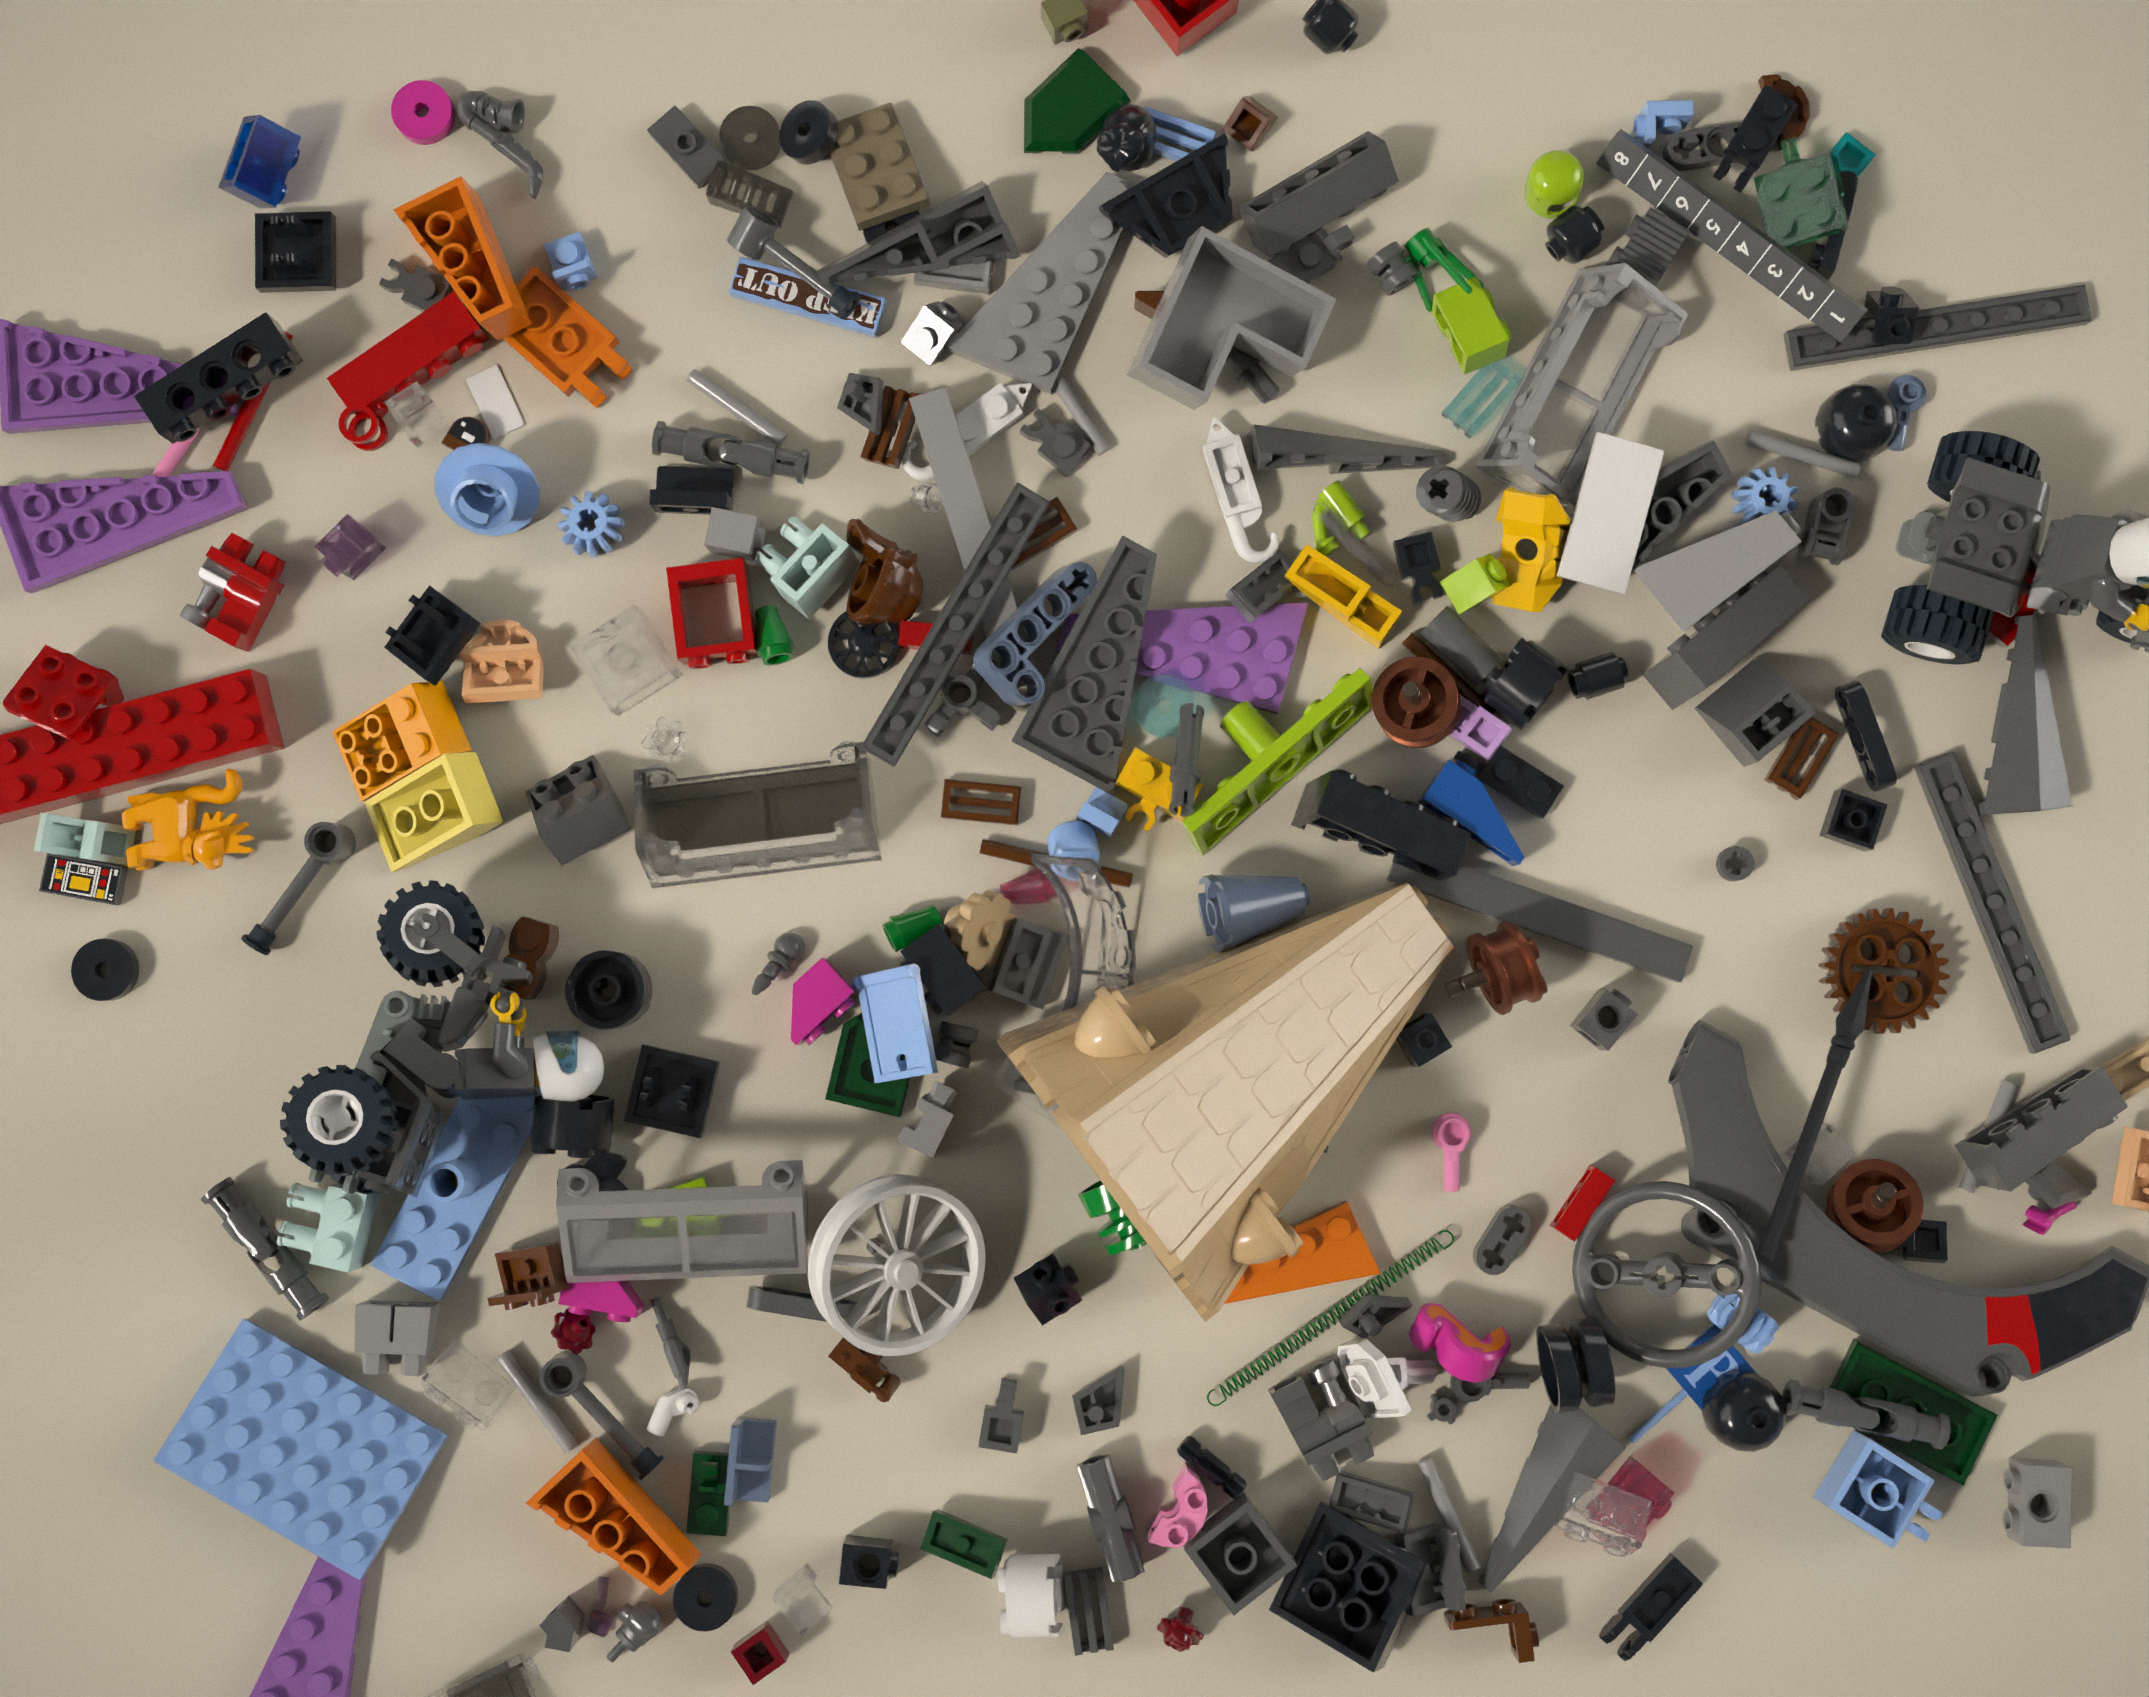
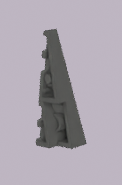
M980 181L816 272L823 286L830 285V283L850 280L861 281L878 276L911 274L946 269L956 265L986 263V261L1006 258L1016 259L1021 255L1007 224L1001 217L987 184Z
M1255 424L1251 432L1253 464H1257V470L1329 465V474L1422 469L1445 465L1444 454L1440 450Z
M1550 1404L1544 1421L1540 1423L1537 1439L1529 1458L1525 1461L1505 1511V1520L1498 1537L1494 1539L1491 1547L1492 1552L1483 1575L1481 1574L1478 1580L1490 1593L1495 1590L1625 1449L1619 1441L1580 1408L1574 1411L1555 1413Z

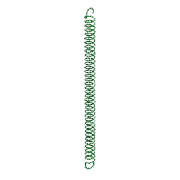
M1443 1230L1438 1233L1440 1235L1443 1232H1448L1452 1236L1451 1243L1445 1248L1435 1238L1431 1237L1433 1246L1429 1242L1425 1241L1427 1250L1423 1246H1419L1421 1254L1418 1251L1413 1250V1254L1416 1260L1410 1254H1407V1258L1410 1264L1404 1258H1401L1403 1267L1397 1262H1395V1267L1397 1271L1389 1266V1271L1392 1277L1386 1271H1383V1275L1386 1281L1380 1275H1377L1379 1284L1373 1279H1371V1284L1373 1288L1369 1284L1365 1283V1288L1368 1294L1371 1295L1367 1286L1376 1295H1379L1374 1286V1283L1383 1292L1385 1291L1380 1279L1388 1287H1391L1385 1273L1391 1278V1280L1394 1283H1397L1391 1269L1401 1279H1403V1277L1398 1269V1266L1407 1275H1409V1272L1404 1262L1413 1271H1415V1268L1409 1256L1415 1261V1263L1418 1266L1421 1267V1264L1415 1252L1425 1262H1427V1260L1422 1252V1249L1431 1258H1433V1255L1430 1252L1428 1245L1437 1254H1439V1251L1433 1240H1435L1443 1250L1450 1247L1454 1242L1453 1234L1448 1230ZM1359 1287V1292H1360L1361 1296L1363 1295L1362 1292H1361V1290H1362L1365 1294H1367L1362 1288ZM1353 1292L1355 1301H1357L1356 1296L1358 1298H1360V1296L1356 1292ZM1347 1296V1301L1351 1307L1352 1305L1350 1303V1300L1353 1303H1355V1301L1350 1296ZM1341 1300V1305L1344 1311L1337 1304H1335L1334 1306L1338 1315L1330 1308L1328 1309V1311L1330 1313L1331 1318L1326 1313H1322L1326 1324L1319 1317H1316V1320L1320 1328L1313 1321H1310L1313 1331L1307 1325H1304L1308 1337L1304 1334L1303 1331L1298 1329V1333L1302 1341L1295 1334L1292 1333V1337L1296 1345L1289 1338H1286L1290 1350L1286 1347V1345L1283 1342H1280V1346L1284 1354L1276 1346H1274V1350L1278 1358L1270 1350H1268V1354L1272 1363L1265 1355L1262 1354V1359L1266 1367L1258 1359H1256V1363L1260 1371L1252 1363H1250L1249 1365L1254 1376L1246 1367H1244L1243 1369L1248 1380L1239 1371H1237L1241 1383L1234 1376L1231 1375V1378L1236 1389L1228 1380H1225V1383L1230 1393L1223 1387V1385L1219 1384V1387L1223 1393L1225 1400H1223L1219 1404L1211 1403L1209 1400V1395L1212 1391H1214V1389H1212L1207 1394L1208 1403L1212 1406H1219L1222 1403H1224L1227 1399L1224 1391L1229 1396H1233L1229 1385L1236 1392H1239L1236 1382L1242 1388H1245L1242 1378L1248 1384H1251V1380L1247 1372L1255 1380H1257V1376L1255 1374L1254 1369L1262 1376L1263 1372L1260 1365L1266 1371H1269V1367L1265 1359L1271 1364V1366L1275 1367V1363L1272 1356L1279 1363H1281V1358L1278 1352L1284 1358L1287 1359V1354L1283 1346L1288 1350L1289 1353L1293 1354L1294 1352L1291 1348L1290 1343L1297 1350L1300 1349L1296 1339L1303 1346H1306V1343L1301 1333L1305 1336V1338L1308 1341L1312 1342L1308 1330L1316 1338H1318L1314 1326L1321 1333L1324 1334V1330L1319 1320L1327 1329H1330V1326L1325 1316L1334 1325H1336L1332 1313L1340 1320L1342 1317L1337 1307L1343 1314L1347 1312L1343 1303L1349 1309L1350 1307L1347 1305L1346 1302Z

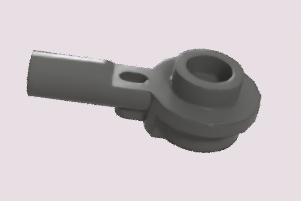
M1498 1373L1489 1380L1474 1383L1459 1380L1451 1375L1450 1385L1458 1398L1463 1401L1474 1402L1485 1395H1489L1491 1389H1529L1530 1378L1528 1373Z

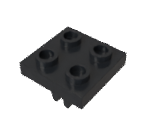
M331 211L255 213V288L260 293L336 291V216Z
M429 585L420 598L415 595L410 597L408 601L414 604V607L396 630L389 626L385 633L391 636L384 648L423 679L436 686L465 645L471 640L481 623Z
M643 1044L624 1121L702 1138L720 1061Z

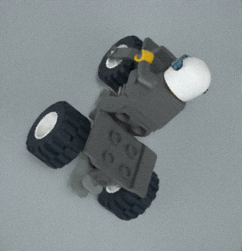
M1983 431L1949 433L1943 436L1939 442L1927 482L1929 490L1949 502V506L1936 515L1929 512H1921L1914 519L1904 522L1896 543V551L1900 556L1924 564H1930L1931 576L1928 585L1904 586L1894 591L1881 638L1896 650L1927 661L1953 665L1978 662L1984 650L1994 611L2005 615V617L2012 618L2022 608L2025 595H2028L2026 607L2038 609L2040 614H2044L2047 611L2065 616H2079L2082 610L2087 609L2090 601L2091 605L2099 610L2096 625L2101 630L2114 638L2130 643V648L2134 650H2139L2141 647L2145 648L2144 651L2149 653V515L2132 510H2121L2112 517L2075 514L2072 517H2064V519H2054L2050 523L2040 555L2038 552L2044 535L2050 485L2035 479L2040 463L2038 453L2020 441L2000 434ZM2031 577L2034 578L2032 584L2029 583Z
M429 880L428 886H423L419 881L412 883L413 890L407 893L404 888L398 890L396 894L399 898L395 902L388 899L384 907L387 913L386 915H379L377 922L381 926V930L376 932L377 940L381 943L379 948L383 956L393 969L407 981L411 979L417 985L426 987V983H431L434 987H442L443 981L449 980L453 984L459 981L457 975L463 974L464 979L461 987L456 989L452 1001L450 1002L446 996H441V1002L438 1004V998L435 995H431L430 1003H428V998L425 994H421L419 999L403 991L388 993L380 1003L355 1069H350L346 1065H336V1069H330L328 1066L318 1068L319 1074L312 1076L308 1073L301 1078L304 1084L300 1088L293 1085L288 1092L293 1096L290 1103L283 1102L281 1111L286 1113V1118L280 1120V1129L286 1132V1137L283 1140L286 1146L293 1150L292 1154L299 1161L311 1167L309 1180L314 1183L320 1184L324 1175L327 1174L342 1184L343 1191L349 1194H354L356 1189L365 1192H372L374 1190L389 1194L390 1188H394L417 1198L445 1124L443 1112L428 1098L425 1085L444 1098L453 1099L461 1096L463 1100L539 1095L540 1087L543 1099L572 1102L585 1099L595 1092L602 1082L604 1073L602 1053L593 1042L581 1037L580 1030L545 1031L546 1034L533 1037L534 1048H524L525 1039L520 1037V1032L525 1029L527 1012L519 995L515 991L505 989V986H530L534 977L530 971L526 970L527 964L510 957H504L503 962L497 961L505 940L502 929L492 926L485 944V936L482 931L484 925L474 904L471 903L465 893L462 891L459 893L455 886L448 883L443 887L438 881ZM480 946H484L482 953L479 950ZM487 976L493 977L491 984L483 982ZM489 1005H491L492 1011L499 1016V1023H495L493 1048L459 1049L466 1044L487 1019V1010ZM455 1050V1057L442 1052Z

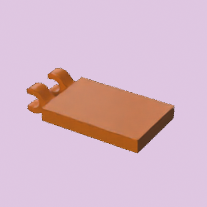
M534 265L516 284L531 325L503 338V340L568 398L577 390L598 409L607 397L587 377L601 362L622 381L627 378L633 369L625 359L613 350L620 343L619 340Z

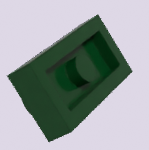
M696 1450L693 1453L687 1534L727 1535L730 1506L724 1505L729 1453Z
M937 1509L932 1512L920 1549L984 1577L993 1579L996 1576L1008 1539Z

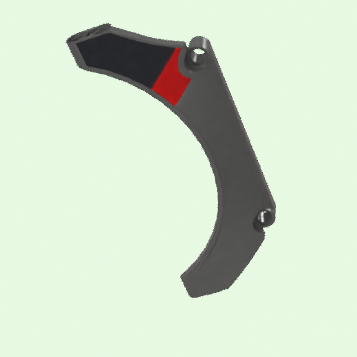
M1698 1020L1688 1032L1668 1078V1083L1673 1088L1685 1139L1689 1186L1701 1189L1714 1196L1732 1210L1745 1226L1758 1253L1788 1170L1771 1143L1758 1114L1748 1083L1744 1055L1740 1043L1726 1033L1702 1020ZM1800 1186L1773 1260L1769 1261L1759 1257L1761 1277L1764 1283L1972 1397L2001 1393L2006 1390L2012 1375L2021 1381L2031 1380L2131 1331L2149 1286V1265L2114 1246H2110L2072 1272L2051 1281L2032 1286L2003 1289L1977 1288L1942 1282L1911 1272L1894 1264L1854 1240L1832 1222ZM1696 1208L1683 1216L1681 1231L1689 1242L1723 1260H1738L1736 1248L1728 1234L1708 1214ZM1701 1216L1709 1222V1233L1701 1226ZM1980 1370H1982L1985 1375L1986 1384H1984L1980 1378Z

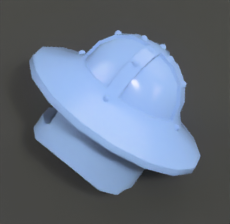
M475 443L458 447L443 458L435 473V495L442 510L457 525L475 534L500 536L515 533L530 523L539 507L540 487L533 470L518 455L497 445Z

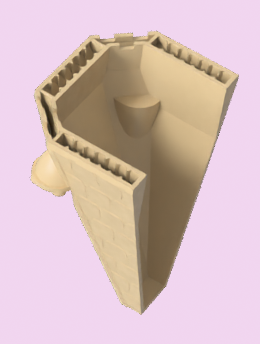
M1408 883L1392 885L1255 937L1230 950L1210 954L1202 959L1119 990L1117 988L1114 989L1112 986L1107 989L1104 986H1100L1094 991L1096 997L1092 1001L1006 1032L996 1040L1048 1109L1054 1103H1057L1059 1108L1051 1113L1204 1322L1220 1311L1249 1264L1266 1263L1285 1255L1292 1258L1299 1253L1298 1248L1304 1242L1289 1223L1287 1224L1281 1216L1277 1217L1309 1175L1455 949L1447 938L1451 935L1450 931L1437 916L1434 919L1425 908L1428 904L1426 897L1415 885L1412 887Z

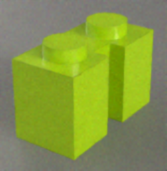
M1476 277L1466 280L1472 287L1470 294L1465 293L1458 284L1434 294L1431 311L1444 338L1447 337L1452 345L1451 351L1464 375L1505 358L1508 344L1511 340V332L1504 319L1499 320L1494 311L1495 305L1490 291L1487 288L1482 289Z

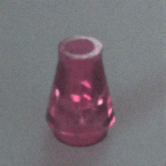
M1043 866L1009 882L1000 884L1001 895L1009 899L1011 905L1051 903L1052 899L1060 897L1058 881L1048 868L1044 869Z

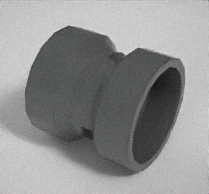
M1397 241L1382 248L1366 263L1371 273L1380 277L1382 280L1381 287L1388 296L1406 287L1419 274L1413 263L1406 262L1403 257L1404 251Z
M941 1021L939 1028L940 1043L934 1047L936 1060L969 1068L971 1061L969 1050L971 1044L976 1042L978 1030Z

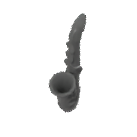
M468 91L461 94L456 103L458 118L469 130L475 131L489 141L491 146L528 173L530 197L536 199L543 182V168L537 160L533 159L530 151H525L519 143L514 142L515 139L511 135L503 131L504 127H508L513 132H518L522 128L525 117L523 101L520 99L502 101L483 91Z

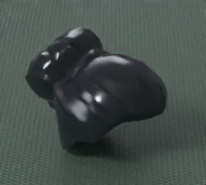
M1125 104L1115 108L1105 118L1100 137L1097 140V152L1113 171L1118 173L1120 169L1124 171L1139 170L1151 159L1157 133L1153 117L1141 106Z

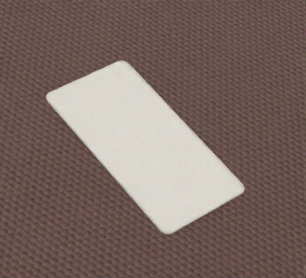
M497 365L466 378V382L492 438H498L524 425L520 412Z

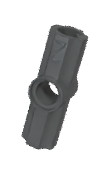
M1109 1454L1088 1458L1077 1464L1083 1490L1089 1503L1087 1510L1097 1541L1100 1540L1112 1582H1123L1133 1579L1145 1571L1140 1550L1133 1534L1135 1527L1125 1494H1121Z

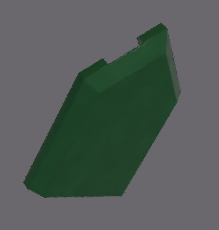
M1078 48L1024 99V153L1053 151L1062 152V154H1078L1101 131L1103 121L1108 114L1121 105L1130 104V98L1084 50Z
M862 1013L843 1023L825 1100L901 1117L911 1077L880 1083L874 1082ZM904 1054L901 1055L900 1061L904 1060Z

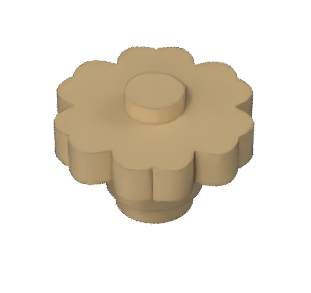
M990 890L985 891L982 895L977 893L971 894L968 900L964 901L960 906L952 907L944 921V928L947 934L950 935L951 941L970 967L975 970L982 969L984 965L989 967L996 965L1015 917L1014 914L1009 912L1010 900Z

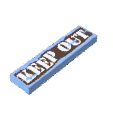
M744 257L739 258L729 290L730 296L875 338L886 305V298L845 287L851 293L858 292L860 300L854 311L846 319H841L838 316L839 312L829 305V299L792 271Z

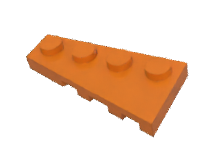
M1344 1201L1293 1225V1229L1304 1242L1298 1248L1299 1253L1292 1258L1285 1255L1266 1263L1249 1264L1224 1304L1381 1274L1348 1202Z

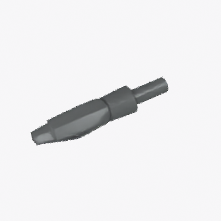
M656 1297L650 1300L658 1320V1324L655 1326L663 1342L664 1352L674 1378H677L680 1388H684L688 1385L690 1350L677 1336L673 1320L667 1318L660 1297Z

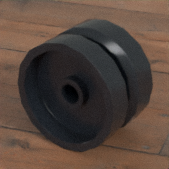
M1596 1317L1572 1320L1569 1333L1561 1323L1538 1326L1536 1331L1538 1360L1545 1390L1555 1413L1578 1410L1582 1397L1590 1407L1614 1404L1615 1378L1612 1360L1604 1332Z

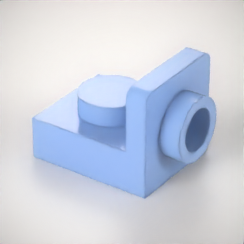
M1693 100L1647 101L1639 115L1634 117V138H1639V142L1649 149L1656 138V130L1660 134H1674L1683 130L1693 117Z
M580 231L544 244L553 268V277L562 290H580L588 286L589 281L598 278Z
M1096 787L1077 814V820L1090 825L1093 830L1110 839L1124 816L1128 805Z

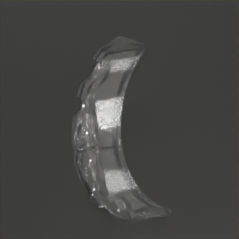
M1032 854L1031 862L1046 876L1059 898L1068 927L1071 959L1070 976L1062 1011L1092 1001L1096 997L1094 991L1100 986H1104L1106 989L1112 986L1114 989L1117 988L1119 990L1133 985V974L1136 969V951L1133 930L1127 929L1122 911L1127 906L1120 891L1113 890L1107 878L1099 870L1101 866L1092 858ZM1023 1076L1014 1081V1090L1036 1094Z

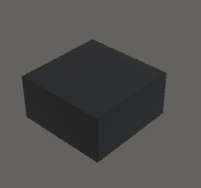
M1845 789L1835 790L1819 836L1864 852L1873 850L1888 804Z

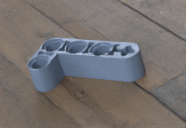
M1075 562L1054 571L974 653L973 661L977 672L1008 705L1020 706L1034 703L1043 696L1045 681L1027 657L1091 594L1097 582V577L1094 569L1089 564ZM1073 582V589L1063 590V588L1068 587ZM1045 598L1052 604L1053 612L1051 616L1044 610L1043 603ZM1019 624H1022L1027 630V640L1025 642L1018 636L1017 629ZM994 649L1001 655L1002 662L999 668L993 664L991 659ZM1019 678L1025 682L1027 687L1024 697L1017 690Z

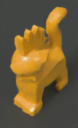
M227 769L225 771L226 786L223 789L210 784H204L165 794L146 793L129 796L128 803L132 807L122 813L123 828L129 831L141 830L144 824L152 823L154 840L126 849L128 867L136 868V871L150 870L153 868L155 861H163L168 863L189 862L191 866L195 865V863H202L207 869L216 870L223 866V858L227 853H253V848L241 844L254 840V836L239 835L250 826V823L242 822L234 825L239 818L237 813H232L224 819V812L217 811L214 817L212 813L205 812L200 831L197 829V804L199 802H210L223 805L235 801L242 791V778L233 769Z

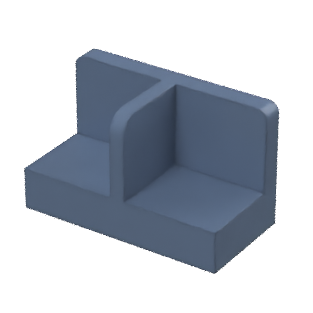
M738 1417L732 1424L724 1505L733 1506L736 1500L769 1502L777 1420Z

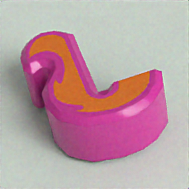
M1436 1303L1423 1304L1409 1330L1410 1340L1418 1350L1427 1352L1429 1348L1433 1349L1436 1352L1439 1363L1450 1375L1459 1380L1474 1383L1489 1380L1495 1376L1511 1348L1510 1335L1503 1326L1490 1332L1480 1340L1446 1308Z

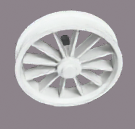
M895 1174L869 1180L844 1195L827 1213L815 1234L808 1260V1281L812 1298L824 1319L857 1348L882 1356H901L919 1352L936 1344L950 1334L961 1323L973 1306L980 1291L985 1271L986 1255L983 1235L970 1210L956 1197L928 1179L913 1175ZM905 1195L895 1241L884 1200ZM920 1196L937 1200V1204L912 1234ZM872 1206L875 1208L885 1243L877 1238L868 1239L852 1226L855 1220ZM950 1212L957 1223L958 1229L924 1244ZM851 1229L867 1242L866 1248L874 1257L835 1254L846 1231ZM962 1244L960 1265L922 1262L953 1246ZM832 1265L873 1268L831 1288ZM923 1272L957 1275L950 1292L944 1300L920 1281ZM916 1284L920 1285L941 1302L938 1308L921 1322L911 1292V1288ZM871 1285L847 1317L843 1319L837 1310L835 1302ZM900 1290L911 1327L903 1331L890 1333ZM883 1296L876 1333L857 1329Z

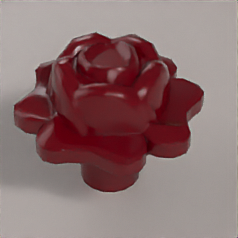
M567 1308L564 1313L559 1312L554 1316L555 1325L551 1330V1335L556 1338L558 1348L568 1349L578 1355L583 1349L592 1347V1336L596 1331V1327L591 1324L589 1315L573 1314L568 1312L569 1308Z
M1179 1607L1176 1617L1170 1619L1161 1618L1160 1623L1157 1625V1630L1163 1633L1165 1645L1172 1647L1178 1652L1189 1650L1191 1645H1199L1200 1640L1204 1637V1634L1197 1630V1627L1191 1622L1194 1615L1191 1609Z

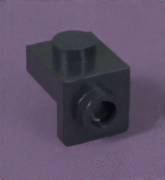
M1887 286L1883 287L1881 291H1867L1864 306L1868 308V311L1875 318L1872 335L1873 342L1875 344H1910L1913 339L1919 310L1917 304L1904 289L1899 287Z

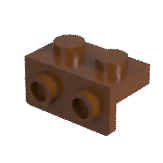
M558 1242L507 1249L495 1253L504 1292L487 1299L489 1306L504 1304L505 1310L529 1304V1301L531 1307L554 1301L555 1293L569 1288Z

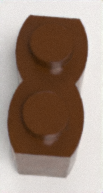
M524 916L516 922L509 938L510 954L506 957L526 963V970L530 971L534 978L530 986H505V989L515 991L520 999L533 1000L538 996L546 980V962L553 956L558 945V926Z

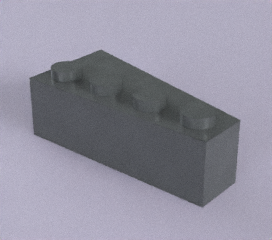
M1714 440L1694 448L1659 469L1632 570L1640 562H1643L1656 546L1668 535L1672 534L1693 510L1697 509L1732 475Z
M1781 564L1768 573L1765 570L1746 584L1748 587L1746 591L1741 594L1737 590L1720 603L1719 606L1722 610L1718 614L1714 615L1711 611L1693 625L1696 632L1689 637L1684 633L1667 647L1670 653L1643 674L1671 710L1708 688L1811 600Z
M2084 1065L1954 1146L1980 1186L2011 1192L2069 1149L2081 1143L2091 1133L2114 1123L2118 1119L2117 1115L2128 1106L2103 1066Z

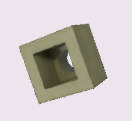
M1045 0L1041 2V19L1054 45L1064 40L1065 42H1072L1081 37L1085 30L1088 29V11L1082 0Z

